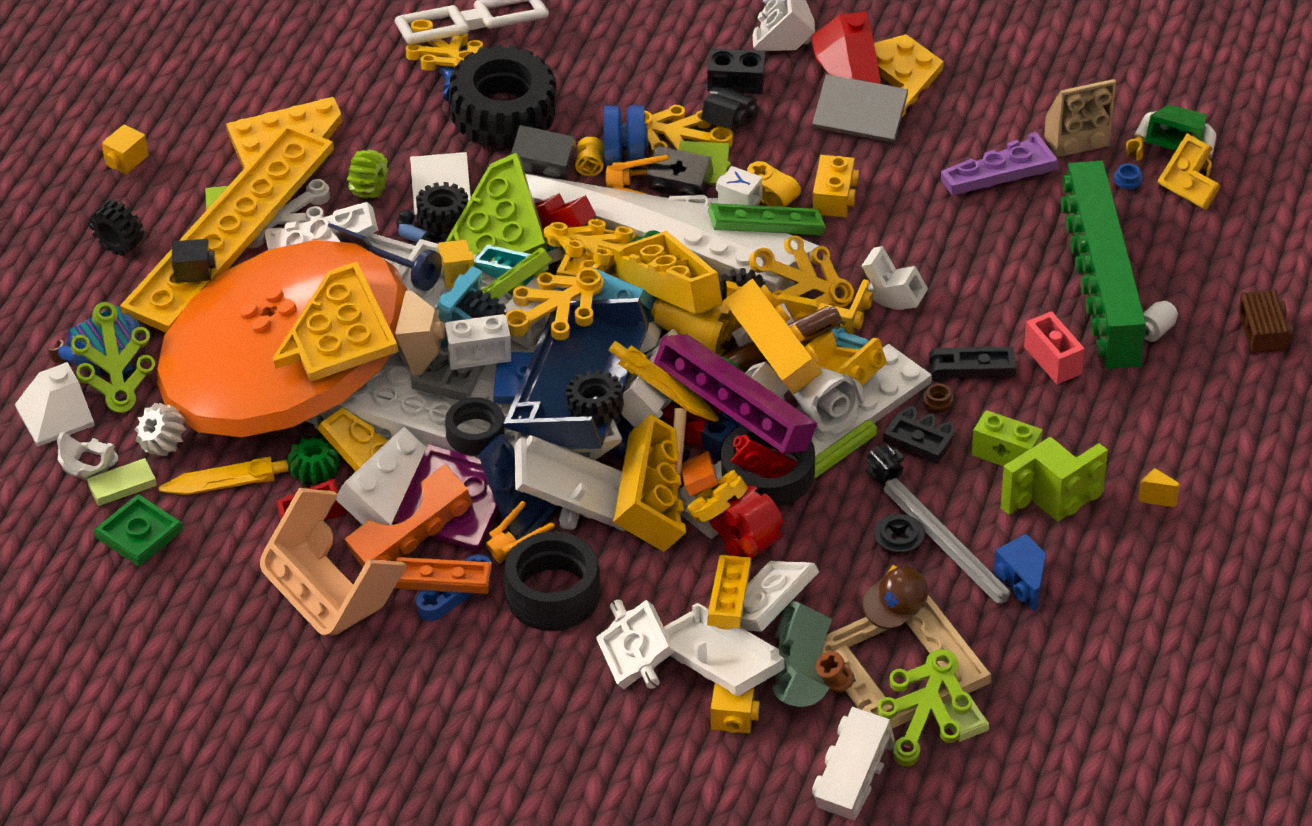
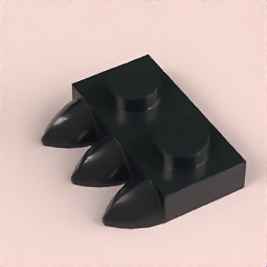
M914 406L900 411L883 433V442L938 464L952 445L954 434L953 422H945L935 429L936 420L934 414L925 415L915 421L917 410Z

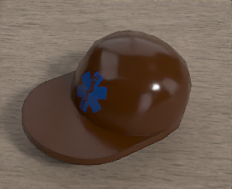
M897 567L889 571L885 577L871 586L863 596L862 609L866 618L875 626L883 629L900 627L915 616L926 603L929 593L927 582L921 573L910 567Z

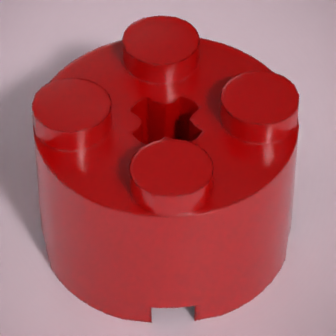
M748 485L747 491L740 499H737L734 495L728 500L730 507L709 520L712 528L719 533L724 541L725 549L729 556L751 557L752 559L776 543L784 535V532L780 533V526L784 522L778 507L766 493L761 496L755 492L758 489L755 486Z

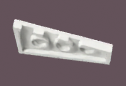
M368 202L336 210L330 216L323 217L317 215L310 217V221L298 224L297 222L285 224L283 229H266L264 233L268 250L312 240L340 242L327 225L329 223L366 237L378 231L374 209Z

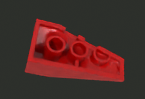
M867 11L840 14L811 36L815 59L819 66H823L829 75L881 84Z

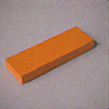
M709 451L682 463L684 485L689 496H694L718 484Z
M397 557L396 559L397 562H404L407 567L394 589L489 593L492 562Z

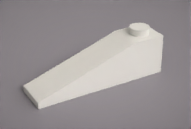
M763 0L766 6L758 15L761 25L760 28H755L753 32V48L755 50H797L802 44L806 45L811 41V36L815 33V22L806 0Z

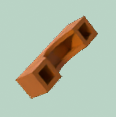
M446 464L420 482L423 491L422 502L412 517L395 525H382L369 520L345 538L350 553L362 567H364L368 559L396 561L397 557L413 552L420 542L430 535L437 534L447 522L454 517L464 514L469 506L473 504L467 487Z

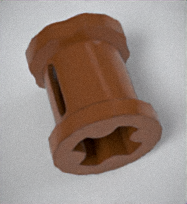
M829 651L818 658L815 667L821 678L826 679L825 681L831 691L836 693L844 692L852 686L855 675L850 667L845 665L843 657L838 652Z

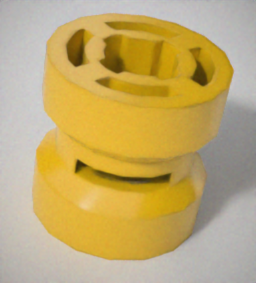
M585 137L578 142L575 167L580 174L590 177L599 175L604 167V143L602 140L596 137Z

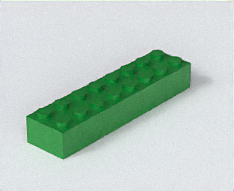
M1103 160L1068 163L1067 175H1063L1062 178L1065 196L1061 197L1062 214H1067L1065 219L1067 234H1072L1070 238L1072 254H1077L1075 267L1077 274L1082 275L1080 279L1082 295H1087L1085 301L1087 315H1092L1091 333L1092 336H1097V357H1102L1105 369L1141 367L1146 322Z

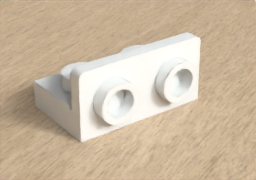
M504 314L445 323L448 340V359L451 370L511 362V335Z

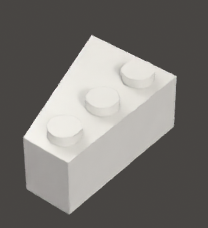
M403 427L344 482L337 494L336 500L361 524L371 520L378 524L391 525L427 447Z
M852 707L848 717L843 716L837 732L840 736L836 745H831L825 757L827 767L823 776H817L812 788V794L818 808L855 821L872 790L870 783L874 774H880L884 767V763L880 762L885 749L893 750L895 739L890 719Z

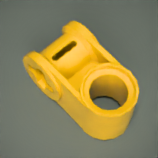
M753 162L747 168V172L762 177L763 197L760 202L766 206L787 207L801 193V187L793 177L780 172L766 162Z

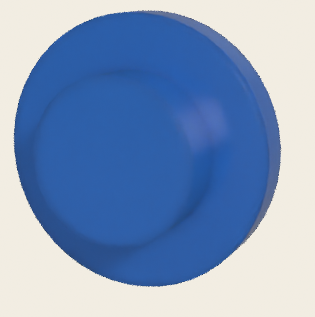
M1122 164L1114 173V182L1120 188L1130 190L1142 184L1143 175L1139 167L1134 164Z

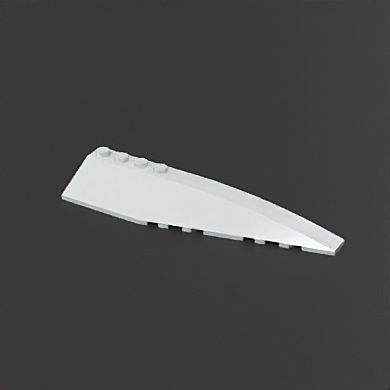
M525 173L534 203L560 193L565 203L586 195L596 213L593 219L603 220L606 223L605 229L615 231L617 227L625 226L631 228L633 234L638 235L637 237H642L650 230H656L660 233L667 231L717 271L720 281H722L721 276L724 273L728 277L731 276L730 270L733 269L738 274L740 273V268H745L746 274H748L751 269L749 256L759 248H768L773 252L776 261L800 270L794 256L788 254L784 249L785 240L793 235L788 233L714 230L708 213L709 205L703 206L704 204L694 202L686 203V201L668 200L669 198ZM791 240V247L796 250L797 243ZM803 240L804 250L810 260V252L814 248L819 247V245ZM757 257L756 262L762 267L763 260ZM769 271L764 273L755 272L756 276L758 274L762 276L770 292L776 290L783 291L795 284L794 281Z

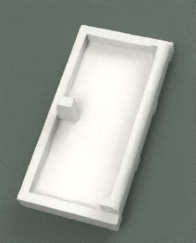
M530 435L527 439L520 437L514 445L516 490L577 512L587 518L613 526L623 532L625 531V529L613 523L622 471Z
M700 603L692 606L693 611L664 626L675 650L670 656L702 674L708 680H712L727 689L735 696L745 693L785 668L784 658L780 656L779 649L740 627L722 630L716 626H707L709 609Z

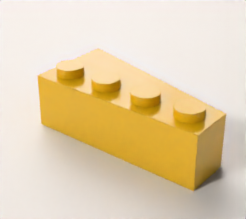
M664 231L613 249L618 279L642 288L652 296L694 314L708 313L713 308L723 305L718 272L669 232Z
M752 278L723 301L794 395L823 373L816 364L820 357L810 344L806 347L802 345L801 342L805 337L795 324L791 327L788 326L786 322L790 320V317L780 304L776 307L773 306L771 302L775 300V297L766 285L760 288Z
M649 414L628 436L613 523L665 552L686 534L685 523L681 522L680 514L684 511L683 500H680L678 497V487L681 485V478L675 468V464L679 461L676 429Z

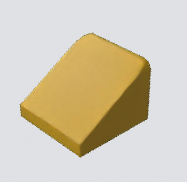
M1154 468L1141 480L1138 500L1148 504L1175 507L1177 505L1180 484Z

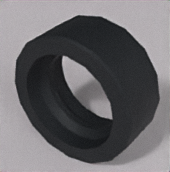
M470 397L460 400L452 405L446 413V439L449 445L458 453L467 456H478L496 436L505 434L504 414L496 403L485 398ZM481 419L493 425L488 431L479 434H468L457 428L464 421Z

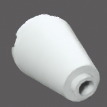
M819 367L823 373L793 396L807 416L818 423L816 427L820 431H830L832 434L839 433L847 429L859 416V413L856 411L859 404L864 403V390L861 384L853 377Z

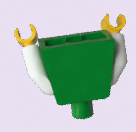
M1167 105L1156 112H1149L1143 117L1134 134L1135 139H1130L1126 142V156L1128 158L1131 152L1136 151V161L1143 158V142L1177 150L1187 133L1213 148L1201 169L1206 171V177H1209L1212 166L1209 158H1212L1216 132L1209 124L1205 123L1207 115Z

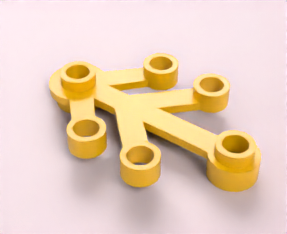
M419 19L411 23L413 33L433 29V23L429 20ZM467 33L453 36L450 44L442 39L427 41L433 47L418 44L407 45L406 58L409 60L421 59V69L426 71L435 70L437 65L455 68L471 52L478 53V50L483 48V42L478 40L468 42ZM467 44V50L460 51L461 46Z
M672 105L669 109L653 115L644 110L645 123H647L648 144L651 146V156H653L656 146L668 148L667 143L660 141L655 133L664 134L676 150H679L680 141H684L682 138L698 142L729 143V148L733 144V132L730 129L719 126L712 129L710 133L689 129L693 126L701 129L711 126L712 123L701 120L703 110L686 118L685 108L681 105ZM669 120V121H671L672 123L665 124V123H662V122Z
M591 219L588 221V226L568 228L564 223L554 222L544 228L543 235L546 237L547 244L554 247H563L566 255L570 257H581L585 248L593 257L594 263L607 265L611 261L613 249L621 246L613 243H630L633 230L629 227L620 226L615 229V234H605L606 223L603 220Z
M797 235L785 240L784 249L788 254L794 256L800 270L776 261L773 252L768 248H759L749 256V265L753 271L757 273L769 271L797 283L783 291L776 290L771 292L772 294L779 295L785 293L800 296L814 289L824 293L814 299L816 300L817 310L821 303L842 308L850 304L853 299L854 290L852 285L847 280L838 277L830 260V252L824 246L814 248L810 252V260L813 264L820 265L826 281L817 277L804 250V241ZM791 240L797 243L796 250L791 247ZM817 251L822 252V261L817 258ZM757 257L763 260L762 267L757 264ZM835 289L840 290V298H837L835 295Z
M593 268L580 270L576 277L559 276L544 272L537 276V289H529L526 286L516 287L513 290V302L517 306H527L531 301H543V303L528 312L520 309H513L507 312L505 316L510 335L513 337L525 335L529 330L530 324L557 309L555 321L551 324V336L556 340L567 339L570 335L568 323L570 302L580 295V307L575 310V322L579 326L584 327L593 323V310L591 309L593 295L600 293L604 287L602 276ZM555 286L568 288L564 291L554 290Z

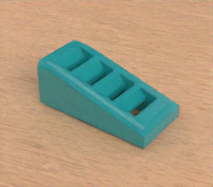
M486 245L474 259V267L482 270L485 274L498 278L531 254ZM531 275L523 281L524 285H527L535 277Z

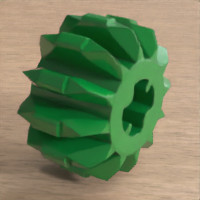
M314 435L311 440L301 438L299 444L292 445L287 458L288 467L293 479L299 480L302 486L309 482L316 486L318 482L324 483L329 478L337 477L341 464L340 455H338L337 450L327 439L322 437L317 440Z

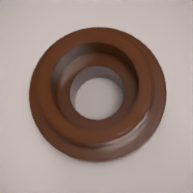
M941 383L930 385L923 395L924 405L932 411L948 410L954 402V396L950 388Z

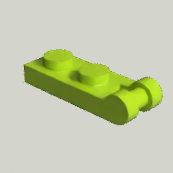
M539 248L481 289L483 295L488 292L491 294V299L495 297L499 299L507 292L509 295L513 294V290L516 287L524 286L523 281L531 275L537 277L539 274L544 273L549 268L547 264L552 261L551 257L545 249Z

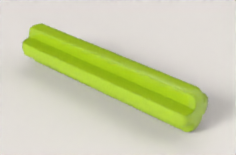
M865 420L815 456V478L876 436L877 426L870 420Z

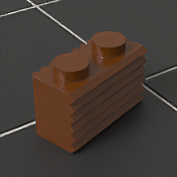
M1274 289L1265 292L1263 290L1253 293L1251 291L1248 293L1243 292L1240 298L1239 315L1246 340H1248L1250 353L1287 350L1288 340L1293 338V327L1291 321L1286 322L1285 301H1279L1277 291Z

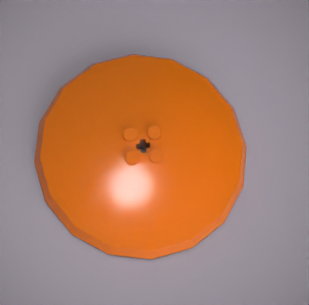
M312 240L267 250L224 271L189 301L164 335L157 367V386L164 404L171 405L179 410V414L186 418L184 424L199 433L247 437L294 427L343 403L382 370L391 354L311 382L301 361L275 369L273 356L328 271L354 262H358L398 345L395 331L404 295L408 289L397 268L385 259L355 243Z

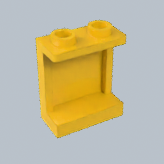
M829 331L814 338L807 344H810L820 357V360L816 362L819 367L851 376L861 386L887 364L879 338H872L860 350L837 347L833 331Z

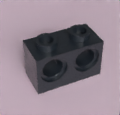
M710 49L707 68V91L719 92L721 89L726 88L739 93L763 94L765 51Z

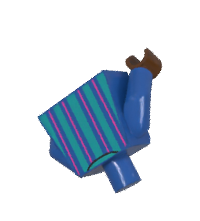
M115 305L117 319L114 324V330L120 354L130 342L132 331L140 327V325L129 314H122L120 307ZM109 310L100 313L104 317L111 315ZM92 318L68 330V345H65L64 341L59 339L56 342L58 348H47L51 360L55 363L63 362L64 360L78 366L82 363H89L94 367L96 375L101 376L107 373L84 356L76 355L71 350L72 339L76 335H84L89 339L92 347L106 356L102 330L94 324ZM140 333L135 335V338L139 341ZM78 341L75 343V346L78 349H83L86 347L85 343L82 341ZM130 362L122 371L123 380L129 378L135 371Z

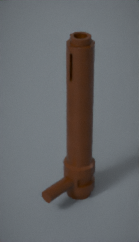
M827 305L789 323L788 326L796 325L805 337L801 342L803 344L837 328L838 323L842 322V319L835 306L829 307ZM753 341L722 355V357L740 366L739 369L743 371L749 370L752 365L767 361Z

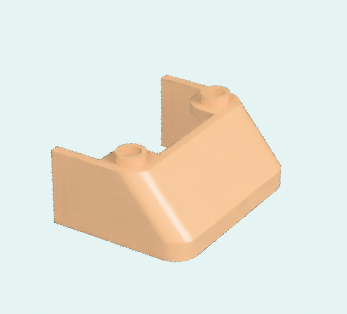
M299 488L261 555L260 567L263 574L317 632L322 635H337L380 610L385 605L407 565L404 562L368 559L355 583L352 584L326 557L332 546L333 534L330 527L324 522V519L338 495L334 491Z

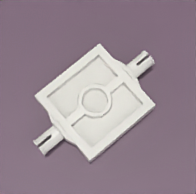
M614 600L615 604L611 603L610 609L615 616V620L596 639L615 681L620 687L625 689L637 679L643 677L647 688H655L654 684L658 686L660 681L654 668L675 652L673 645L653 604L645 600L635 609L626 611L622 600Z

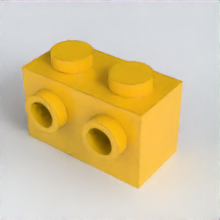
M820 155L813 190V209H819L821 215L847 218L849 206L854 207L856 189H852V187H858L859 170H854L855 158Z

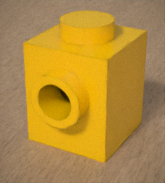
M124 124L102 142L105 164L126 175L149 156L145 134Z
M715 683L711 703V730L728 731L730 733H750L752 720L758 721L760 701L754 700V687L739 696H735L727 689Z

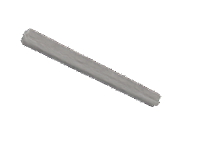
M897 478L888 480L885 483L884 492L907 515L917 519L922 524L924 532L996 604L1000 605L1009 600L1010 590Z

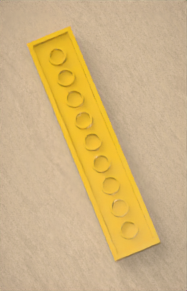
M285 123L179 240L208 239L210 251L215 250L217 267L211 269V281L176 283L172 267L171 249L120 305L122 314H129L137 321L167 332L189 301L230 268L334 150L333 141Z

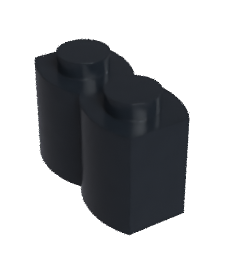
M723 88L717 94L712 93L705 99L701 120L735 131L756 119L759 111L757 99Z

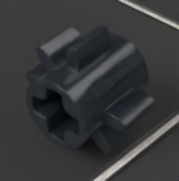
M890 445L886 447L878 446L868 454L866 462L870 467L865 471L873 481L877 480L880 484H883L893 478L898 479L902 475L904 467L900 462L905 458L897 448L893 449Z

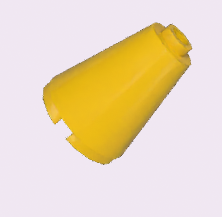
M656 299L651 310L654 322L668 332L674 329L679 335L688 334L721 356L726 351L721 346L725 341L730 342L731 332L734 331L737 320L724 301H722L723 305L715 307L710 312L704 314L691 313L662 299Z

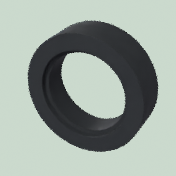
M743 425L731 432L726 438L721 450L722 476L735 470L747 486L757 487L758 489L755 492L761 496L766 493L776 506L786 505L798 500L812 486L815 478V448L812 440L807 451L790 453L798 462V465L791 473L778 478L766 479L749 475L740 466L730 461L737 453L736 447L733 446V441L738 435H747L750 437V440L767 448L775 447Z

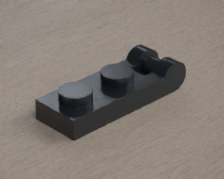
M1013 346L935 348L929 352V363L932 365L930 374L935 382H943L947 378L1015 376L1016 366Z

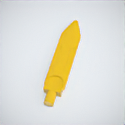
M614 341L608 351L620 359L618 364L628 372L638 375L690 413L714 422L719 420L718 416L701 396L652 363L632 345L627 349L617 341Z
M271 456L253 459L249 462L184 473L161 485L159 491L187 496L246 484L275 481L274 474L289 472L287 460L272 462Z

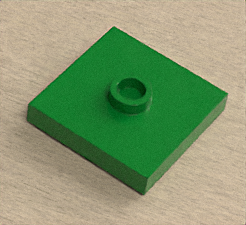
M137 494L96 527L93 532L96 539L139 567L184 529L182 522Z

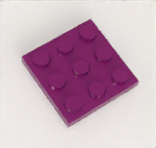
M427 444V448L392 521V525L402 523L416 513L423 497L420 482L446 464L467 487L473 504L469 506L464 514L454 517L447 522L437 534L428 537L480 552L499 510L480 459Z

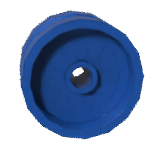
M619 105L604 106L605 168H607V165H613V162H622L623 150H627L628 161L644 159L645 149H648L647 123H645L644 105H630L628 107L627 123H622V110Z

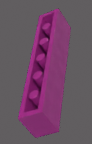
M688 334L663 336L654 360L655 365L782 453L807 451L818 424L817 422Z

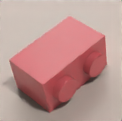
M1052 311L1026 321L1024 348L1056 384L1082 374L1085 348Z

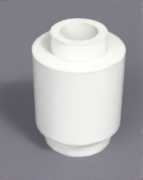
M1168 301L1155 302L1143 312L1146 322L1144 339L1150 342L1157 341L1175 325L1178 312L1172 303Z

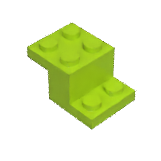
M1048 437L1004 465L1000 508L1010 515L1018 509L1025 508L1033 501L1057 522L1068 515L1075 514L1080 507L1091 500L1098 499L1102 495L1108 449L1098 443L1080 456L1075 457L1052 437Z

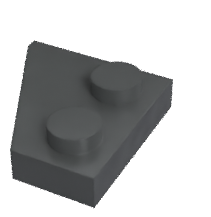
M447 354L445 357L433 362L431 370L420 377L417 374L411 379V389L456 400L470 398L485 365L451 370Z

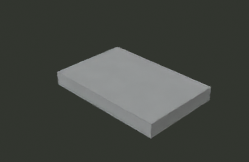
M826 74L812 123L813 128L895 143L908 96V89Z

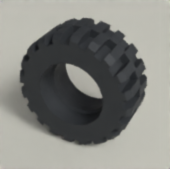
M494 45L491 49H487V47L480 48L478 53L471 52L455 66V70L450 76L449 110L451 120L456 125V129L462 135L466 134V138L474 143L478 141L481 146L487 148L490 145L496 146V149H504V147L510 146L513 149L520 125L546 131L551 127L556 111V78L553 76V71L548 64H545L541 57L538 55L533 56V53L527 49L523 51L518 50L517 46L509 45V48H505L502 45ZM496 93H508L519 98L509 101H498L486 96Z

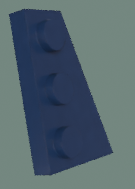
M505 435L496 436L478 455L503 520L521 501L526 502V506L506 527L507 532H510L518 540L537 530L554 512L557 506L541 498L516 490L515 453L513 446Z

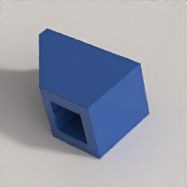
M1024 534L995 550L993 569L997 578L1005 582L1014 591L1017 599L1025 602L1034 611L1039 605L1046 553L1027 534Z

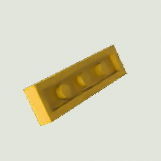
M719 556L708 610L707 626H716L722 630L740 628L751 570V557Z

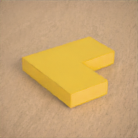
M1186 133L1157 183L1200 208L1207 210L1221 187L1219 183L1199 173L1213 148Z

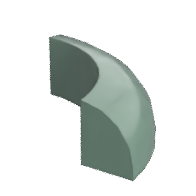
M791 601L784 608L775 634V638L780 640L778 649L780 656L784 658L785 668L773 676L775 677L776 684L773 685L772 690L782 702L792 706L805 707L821 700L830 689L818 675L815 667L818 658L822 655L824 641L833 619L795 601Z

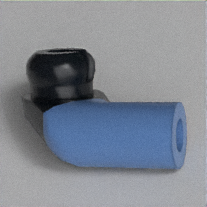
M402 210L399 212V218L396 219L398 232L401 237L417 243L427 231L415 226L413 221L415 215L412 211Z

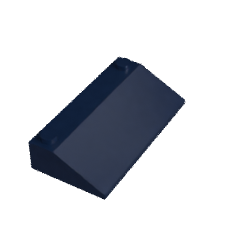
M640 298L592 300L593 323L585 327L579 326L575 322V310L580 307V301H571L568 316L570 335L565 340H556L551 336V324L555 321L557 309L551 312L504 421L505 428L525 435H532L569 449H601L612 418H609V423L604 424L603 421H598L599 426H596L592 416L571 417L567 405L566 386L569 385V381L572 378L576 380V375L579 373L586 376L585 371L591 370V374H596V370H602V375L606 371L611 372L612 377L616 375L618 380L621 381L622 392L624 391L630 372L618 364L620 359L608 350L614 341H617L627 349L632 345L640 350L649 327ZM597 396V397H591V398H588V399H597V398H600V397Z

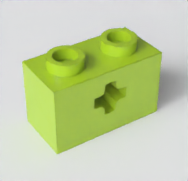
M985 410L973 430L972 456L1004 466L1042 442L1043 429Z

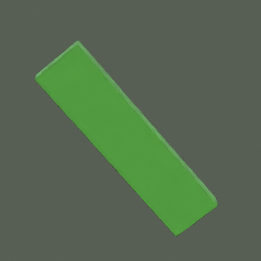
M710 203L708 209L714 230L823 236L826 229L819 209Z

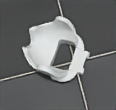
M61 432L57 438L58 461L62 469L79 479L87 480V478L107 472L118 461V455L114 451V444L101 443L95 438H92L91 442L80 443L65 432ZM84 452L101 456V462L97 466L87 465L78 460Z

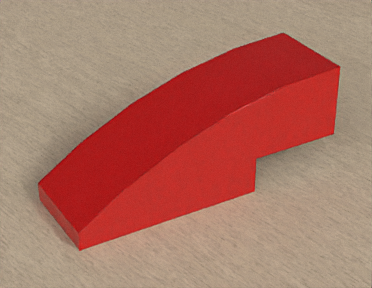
M560 193L535 203L543 232L545 227L550 226L554 222L564 223L568 228L582 227L596 216L586 195L565 203Z

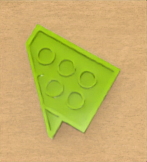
M517 153L489 165L445 242L466 240L469 251H472L477 256L486 245L532 254L541 247L545 250L549 249L546 238L543 235L542 225L525 171Z

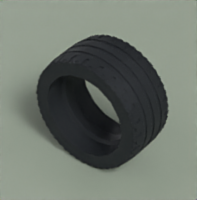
M564 532L537 533L517 543L513 550L510 551V554H508L504 568L505 596L510 611L521 623L542 631L566 630L588 619L597 607L601 590L600 568L596 554L591 546L579 537ZM545 570H563L573 573L581 579L572 588L559 593L539 592L530 589L524 584V581L533 574Z

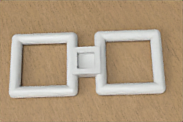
M477 0L474 3L475 9L460 12L455 5L397 16L395 24L406 43L412 45L467 34L469 30L484 27L493 29L544 19L548 17L549 11L541 0ZM528 1L534 8L533 10L493 17L488 10ZM451 17L455 24L413 33L409 26L413 21L419 19L431 21Z

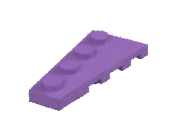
M1033 132L1028 135V140L1020 143L1018 140L1007 143V149L999 152L990 150L984 153L983 159L978 161L969 159L941 171V181L951 195L965 194L968 191L990 188L997 184L1018 181L1021 178L1043 175L1047 172L1058 170V159L1037 132Z

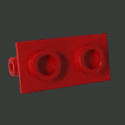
M738 435L733 441V446L736 447L737 453L730 461L764 478L771 479L785 476L797 464L796 460L787 457L785 453L781 451L776 452L752 441L747 435Z

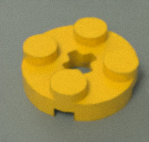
M735 470L722 476L719 480L720 483L694 495L696 500L691 502L687 508L696 523H698L699 519L701 522H705L719 515L730 507L728 503L730 498L735 495L737 499H740L747 491L748 486Z

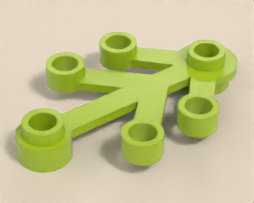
M101 302L95 306L92 319L94 324L102 330L106 356L92 347L89 339L84 335H76L72 339L71 350L74 354L84 356L109 373L111 384L95 375V369L89 363H82L77 367L76 378L79 382L89 384L105 395L107 407L115 413L122 414L129 412L134 407L136 401L135 389L146 375H150L154 371V359L149 355H142L137 360L136 370L124 383L122 371L139 349L148 344L150 333L144 327L135 328L132 331L130 342L119 354L114 330L117 309L111 303ZM107 309L111 315L104 317L100 314V311ZM142 333L146 339L139 341L135 338V335ZM78 341H82L85 343L86 347L83 349H78L75 346V343ZM147 361L151 364V367L144 369L140 366V363ZM84 369L89 370L91 375L83 377L80 375V371ZM117 394H124L126 400L118 401L115 396Z
M937 649L928 655L926 664L909 671L896 669L890 674V687L897 692L905 691L909 684L929 678L926 687L897 699L884 697L878 703V715L887 719H893L898 713L917 706L905 737L899 738L894 744L893 757L901 766H912L919 760L920 745L918 740L930 711H932L940 727V737L944 742L954 743L960 737V726L956 721L951 720L938 692L943 682L952 698L953 711L960 715L967 714L971 710L972 698L968 693L962 691L955 675L958 672L959 662L956 655L949 650ZM938 661H946L948 665L946 667H939L936 663ZM903 677L905 682L897 684L894 682V678ZM965 700L968 705L960 707L956 704V701ZM884 705H891L894 709L891 712H885L882 710V707ZM953 728L956 733L954 735H947L944 730ZM903 745H910L913 750L911 752H904L901 747Z

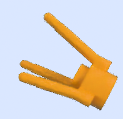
M662 155L628 162H613V165H607L606 186L607 188L642 193L625 188V185L631 184V176H646L648 169L631 170V167L666 161L669 159V156Z
M521 501L497 528L489 532L492 539L486 542V545L492 556L500 564L503 561L506 562L508 554H510V551L513 550L517 543H520L527 537H531V535L553 529L555 527L554 523H549L518 540L510 532L504 534L503 531L526 506V502Z

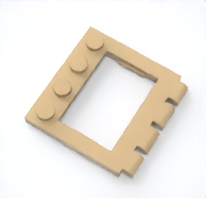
M928 595L927 601L921 610L906 622L929 653L937 649H946L956 655L959 668L955 676L963 692L970 693L990 684L991 674ZM864 617L827 634L822 654L835 651L843 657L845 665L849 666L855 675L854 682L850 688L845 690L858 709L878 715V703L886 696L849 647L888 629L877 627ZM946 661L937 662L940 667L948 665ZM942 682L938 694L943 704H947L952 701V698ZM884 705L882 707V710L885 712H891L894 709L891 705ZM917 706L900 712L893 719H890L892 729L912 720Z

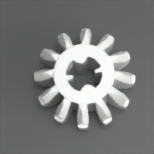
M154 403L152 407L144 408L143 417H137L140 423L134 429L138 433L135 441L141 445L145 452L159 456H167L171 451L176 452L177 443L183 442L181 435L187 430L183 426L186 418L179 414V410L171 405Z

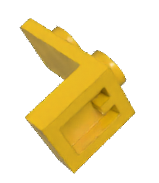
M466 240L438 243V252L442 257V274L445 289L453 288L457 277L460 274L464 275L471 266H474L473 253L469 251Z
M863 279L850 310L835 306L842 319V322L838 323V327L835 329L844 328L845 332L849 334H854L856 329H861L864 320V310L870 309L873 300V292H869V280ZM821 303L818 310L827 306L828 304Z

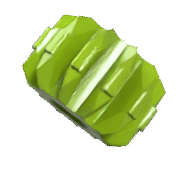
M362 150L355 153L354 158L351 159V166L348 169L349 176L347 177L349 181L348 187L353 195L366 199L381 195L382 190L385 189V182L388 180L387 172L389 171L387 168L388 161L387 158H384L383 153H378L374 150Z

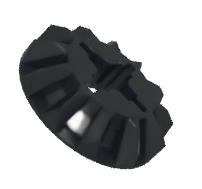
M888 515L879 520L874 528L875 544L881 546L882 552L892 551L894 556L898 552H903L908 556L911 550H919L920 544L924 542V528L917 519L909 515ZM905 533L904 539H903L902 537H898L897 539H893V535H894V534L897 535V536H899V535Z

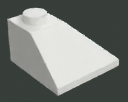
M68 362L39 372L15 404L37 447L57 440L61 432L71 435L95 426L79 381Z

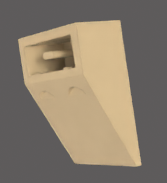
M1115 79L1065 89L1059 92L1046 114L1044 134L1056 158L1110 146L1116 88Z

